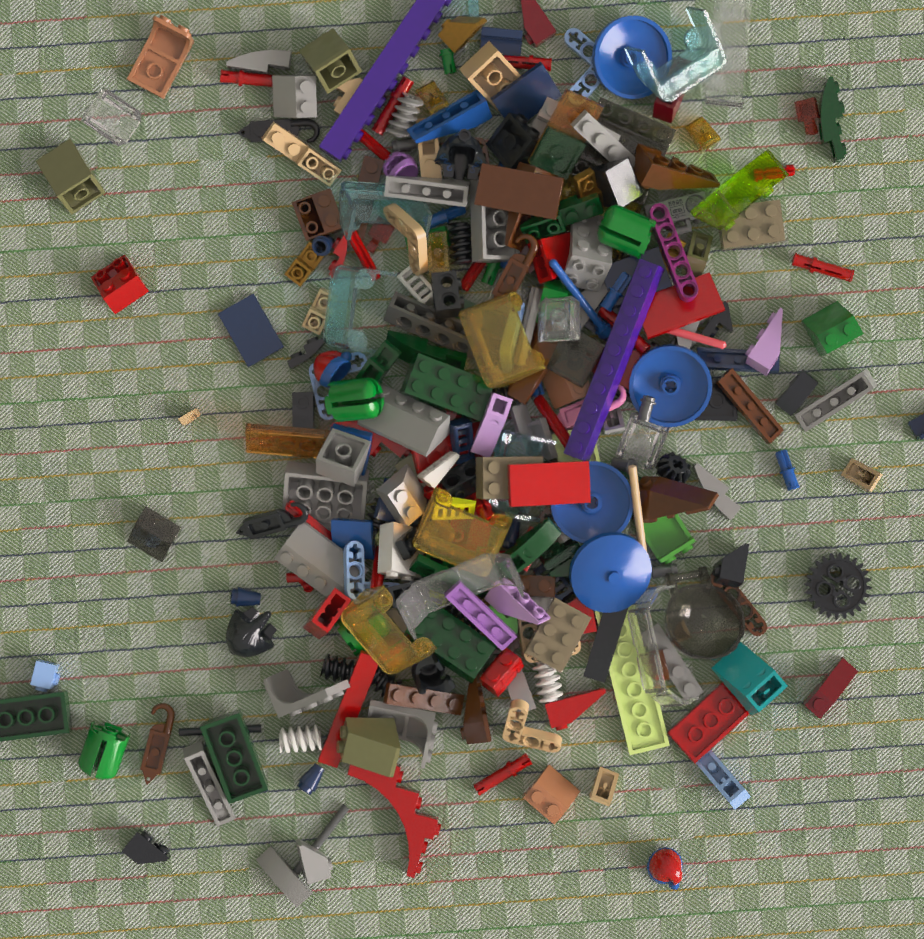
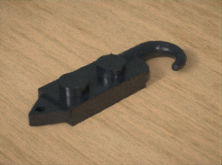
M312 119L250 121L249 125L237 132L238 135L250 140L251 143L265 142L262 140V137L274 121L295 136L299 134V127H312L314 135L307 139V143H311L319 137L320 128L317 122Z
M293 502L291 506L300 508L302 511L301 516L292 518L287 511L276 509L245 518L236 534L255 539L284 531L287 528L305 523L309 512L305 505Z

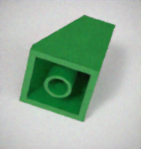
M838 301L801 320L820 357L864 334L854 315Z

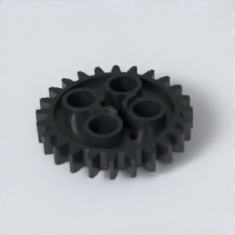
M829 553L828 560L825 556H821L822 563L815 560L814 562L817 567H809L812 575H805V577L810 579V582L804 583L805 586H809V590H806L804 593L811 594L807 601L815 602L812 606L813 609L820 607L818 614L826 611L827 618L832 613L836 620L839 614H841L843 619H846V613L854 616V609L861 611L859 604H867L863 598L870 597L866 590H870L872 587L867 586L866 583L871 581V578H865L864 576L868 573V570H861L864 565L863 563L856 565L857 558L849 561V554H846L844 559H842L841 553H838L836 558L833 553ZM833 566H837L840 570L839 575L835 578L830 575V569ZM825 575L837 583L841 581L840 586L853 593V597H850L842 590L837 589L835 591V586L824 580L822 576ZM851 577H854L857 581V585L853 589H850L847 585V581ZM822 583L828 585V592L824 595H821L818 590ZM842 594L845 596L846 602L844 605L838 606L836 598Z

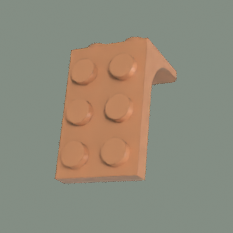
M160 15L159 18L153 17L151 33L127 80L164 99L193 46L194 40L191 36L192 34L189 33L190 30L181 25L175 27L170 19Z

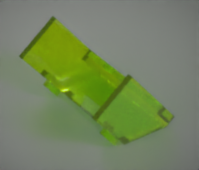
M767 149L731 176L689 212L695 219L718 230L724 228L727 231L736 224L734 220L740 217L739 214L761 196L764 198L768 197L774 192L772 187L789 174L772 152Z

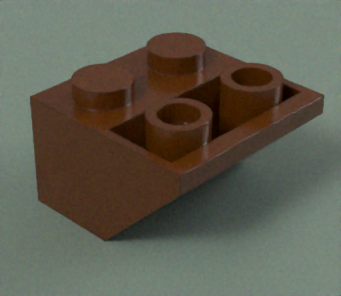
M331 188L292 202L306 241L314 240L317 236H329L344 230L345 226Z

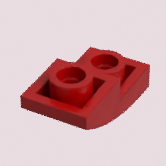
M345 235L342 239L338 237L332 247L335 249L333 254L339 257L338 260L334 259L328 268L330 270L329 276L335 280L340 275L347 256L348 238Z

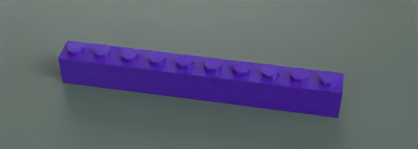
M453 0L415 1L319 145L321 151L339 163L343 159H348L352 152L351 146L354 142L358 143L364 134L362 129L365 125L369 126L375 118L373 113L377 108H382L386 101L385 95L388 91L392 92L398 83L396 81L399 74L403 75L409 67L407 62L411 57L415 58L420 50L419 44L422 39L424 41L428 39L432 32L430 27L433 23L437 24L443 16V13H441L444 6L449 7Z
M639 259L565 447L564 454L582 461L590 460L665 270L661 266Z

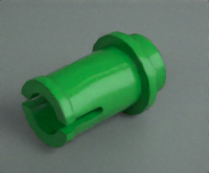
M450 48L440 50L441 54H439V57L442 58L444 75L457 73L453 56L455 53Z
M500 262L486 263L488 265L481 282L491 286L494 285L498 270L501 269Z

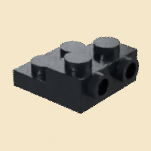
M508 113L486 143L487 147L506 168L516 169L518 163L525 156L531 157L542 142L539 138L540 132L534 127H529L527 125L528 119L520 113Z

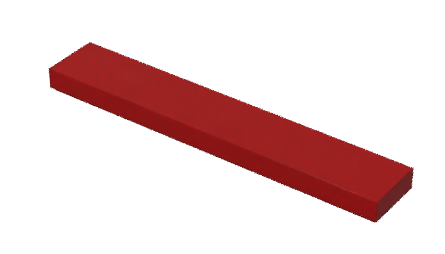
M363 650L360 651L349 679L350 687L345 689L318 757V762L335 768L338 767L341 756L340 753H337L336 745L337 741L341 739L340 727L344 726L346 717H358L381 660L380 656Z

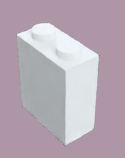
M397 522L380 525L377 573L386 575L387 579H401L402 583H408L422 578V576L410 571L409 568L418 554L423 555L424 548L417 550L410 559L403 560L395 544L404 533L412 528L411 526Z

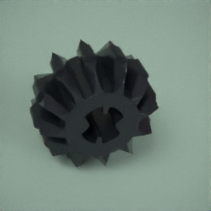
M674 452L666 453L656 464V475L685 483L690 477L691 465L686 463L687 458H681L680 453L677 455Z

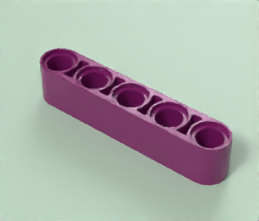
M657 203L651 207L648 216L656 220L655 227H652L679 298L684 302H691L698 294L697 282L668 208L664 204ZM659 210L664 214V217L657 219L654 217L653 212ZM664 229L669 230L671 237L664 238L660 231ZM676 249L679 255L671 257L668 254V250ZM675 269H685L686 275L678 276ZM691 287L694 294L690 296L685 295L683 288Z

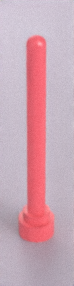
M678 328L667 332V334L716 348L724 349L726 347L725 341Z

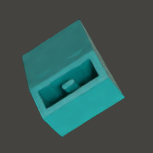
M739 642L711 668L750 715L759 713L788 687L773 668L742 642Z

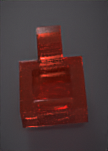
M812 97L794 102L798 122H804L806 135L818 134V128L814 119L820 118L816 98Z
M379 216L368 233L373 238L366 249L372 254L375 253L380 242L385 245L387 244L395 230L392 224Z

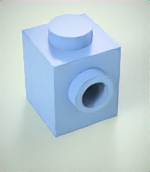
M40 659L36 660L30 685L35 686V690L42 692L53 689L54 685H58L60 674L57 673L59 664Z

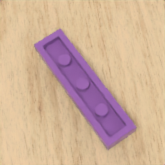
M460 580L444 593L445 597L502 651L517 638V634Z

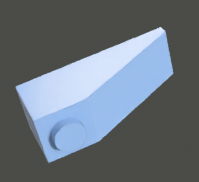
M709 750L696 762L697 766L734 809L751 797L712 750Z

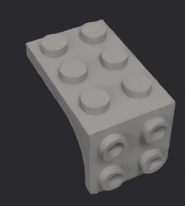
M600 215L570 225V249L564 269L576 287L595 292L600 291L612 265V248L602 244L597 236L598 227L604 218Z
M289 670L281 671L263 680L265 690L271 699L278 718L287 714L293 717L344 695L343 690L350 687L348 680H344L319 692L305 693L296 686Z
M371 700L367 718H394L398 738L409 741L420 749L422 753L421 768L425 769L426 762L430 763L435 735L433 734H436L438 722L434 721L436 713Z

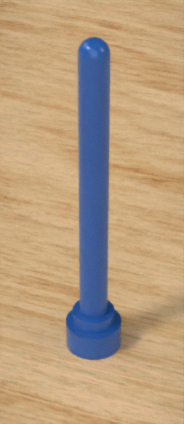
M551 259L549 261L550 267L594 323L595 333L601 340L608 338L612 326L599 318L555 259Z

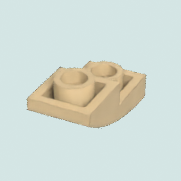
M321 287L312 307L306 315L302 327L321 335L340 296Z

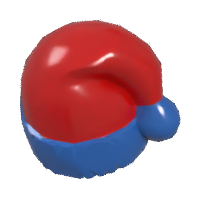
M333 350L319 354L313 364L314 376L319 384L330 388L327 385L331 381H341L346 377L351 369L350 361L352 360V354L350 352L341 353Z
M664 847L653 852L647 862L649 877L658 884H668L672 890L678 889L682 880V859L677 851Z

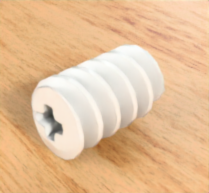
M536 662L537 666L533 667L532 670L539 671L534 678L540 679V682L535 684V686L542 688V690L537 692V695L544 696V698L539 700V703L561 700L558 697L564 693L557 689L562 686V683L555 682L560 679V675L554 674L555 670L541 662Z
M306 725L303 732L300 726H297L296 732L293 731L292 727H289L288 733L281 727L279 733L280 754L283 748H285L286 753H290L291 747H293L296 753L300 746L303 752H306L308 746L311 751H314L316 745L320 751L322 750L321 731L317 725H314L312 731Z

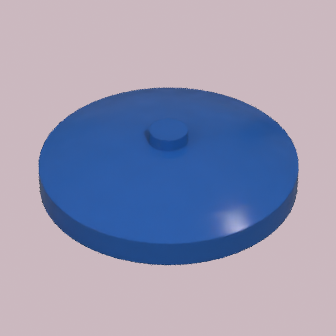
M642 16L617 18L608 23L595 40L592 51L593 69L600 84L617 97L639 99L649 96L663 85L671 69L672 49L669 39L663 29L648 18Z
M661 345L647 351L637 360L630 374L629 393L638 413L642 402L640 398H643V395L655 398L656 405H653L649 422L664 427H677L693 421L705 410L711 398L712 379L709 368L696 352L680 345Z
M589 461L591 503L550 505L552 517L558 528L567 537L584 544L590 538L602 533H621L628 525L633 513L630 484L620 471L603 462Z
M607 532L590 538L577 550L570 564L569 580L574 594L582 604L594 611L612 613L630 607L642 597L650 583L652 566L648 553L635 538L624 533Z

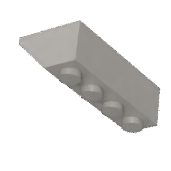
M479 177L477 180H470L472 262H508L512 255L520 253L519 250L505 245L508 211L474 205Z
M381 384L383 393L374 396L384 397V406L381 414L374 419L358 420V425L427 457L450 434V415Z
M307 522L298 525L274 559L325 597L334 588L344 594L343 549ZM353 557L352 560H349V562H353V561L359 562L358 560H354V557ZM356 566L349 568L352 576L357 577L359 575V569ZM365 566V574H366L369 569ZM359 580L350 581V583L354 582V588L350 590L351 593L355 589V583L359 582Z

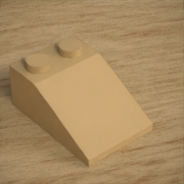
M490 41L459 69L496 110L497 108L490 98L521 76Z

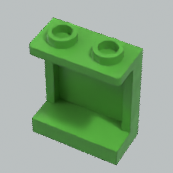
M675 514V517L671 519L664 516L657 518V522L643 523L646 543L659 563L664 562L668 564L676 559L675 554L680 551L683 554L693 548L692 544L696 542L678 514Z

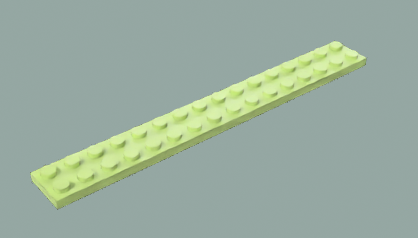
M555 434L551 435L558 455V462L582 461L564 454L565 448ZM595 445L589 461L601 462L597 445ZM578 542V547L580 548L583 543ZM635 603L628 607L609 668L629 755L670 746L654 678L648 674L641 653H645L647 650ZM594 611L599 627L603 612Z

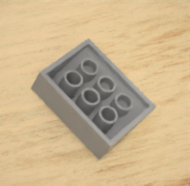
M288 461L285 470L282 509L285 510L284 507L290 500L305 505L309 514L330 532L331 519L365 520L370 470H366L364 476L360 475L353 487L316 474V464Z

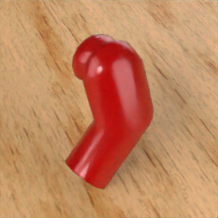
M293 572L286 573L287 583L299 582L305 592H312L314 590L312 586Z

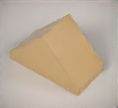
M851 458L841 476L866 492H872L883 475Z
M600 767L589 798L610 806L619 774Z

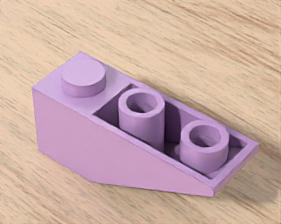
M782 308L777 313L773 312L767 320L768 327L766 330L763 328L760 330L756 337L758 342L755 346L751 344L745 354L748 356L746 364L767 376L780 354Z
M491 393L470 452L491 457L513 399Z
M508 576L496 580L484 598L499 613L536 625L551 618L542 607L538 606Z

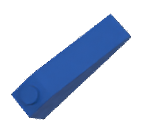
M475 90L406 130L417 144L454 134L462 129L469 130L475 128L493 117L487 100L478 90Z

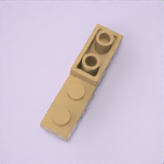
M426 118L417 119L416 124ZM438 138L418 143L421 177L442 178L441 165L434 162L439 151Z
M274 121L262 137L263 141L296 162L298 166L329 187L342 171L318 151Z

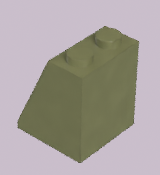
M334 28L323 33L320 37L299 50L304 61L327 94L362 72L350 48Z
M71 139L61 143L58 147L36 160L56 196L71 215L106 193Z
M346 717L344 726L340 727L341 739L337 741L336 745L341 761L387 777H393L401 749L395 719Z

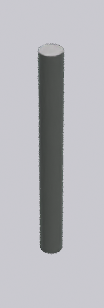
M343 804L311 846L319 850L349 811L346 805ZM300 861L293 869L297 874L302 872Z

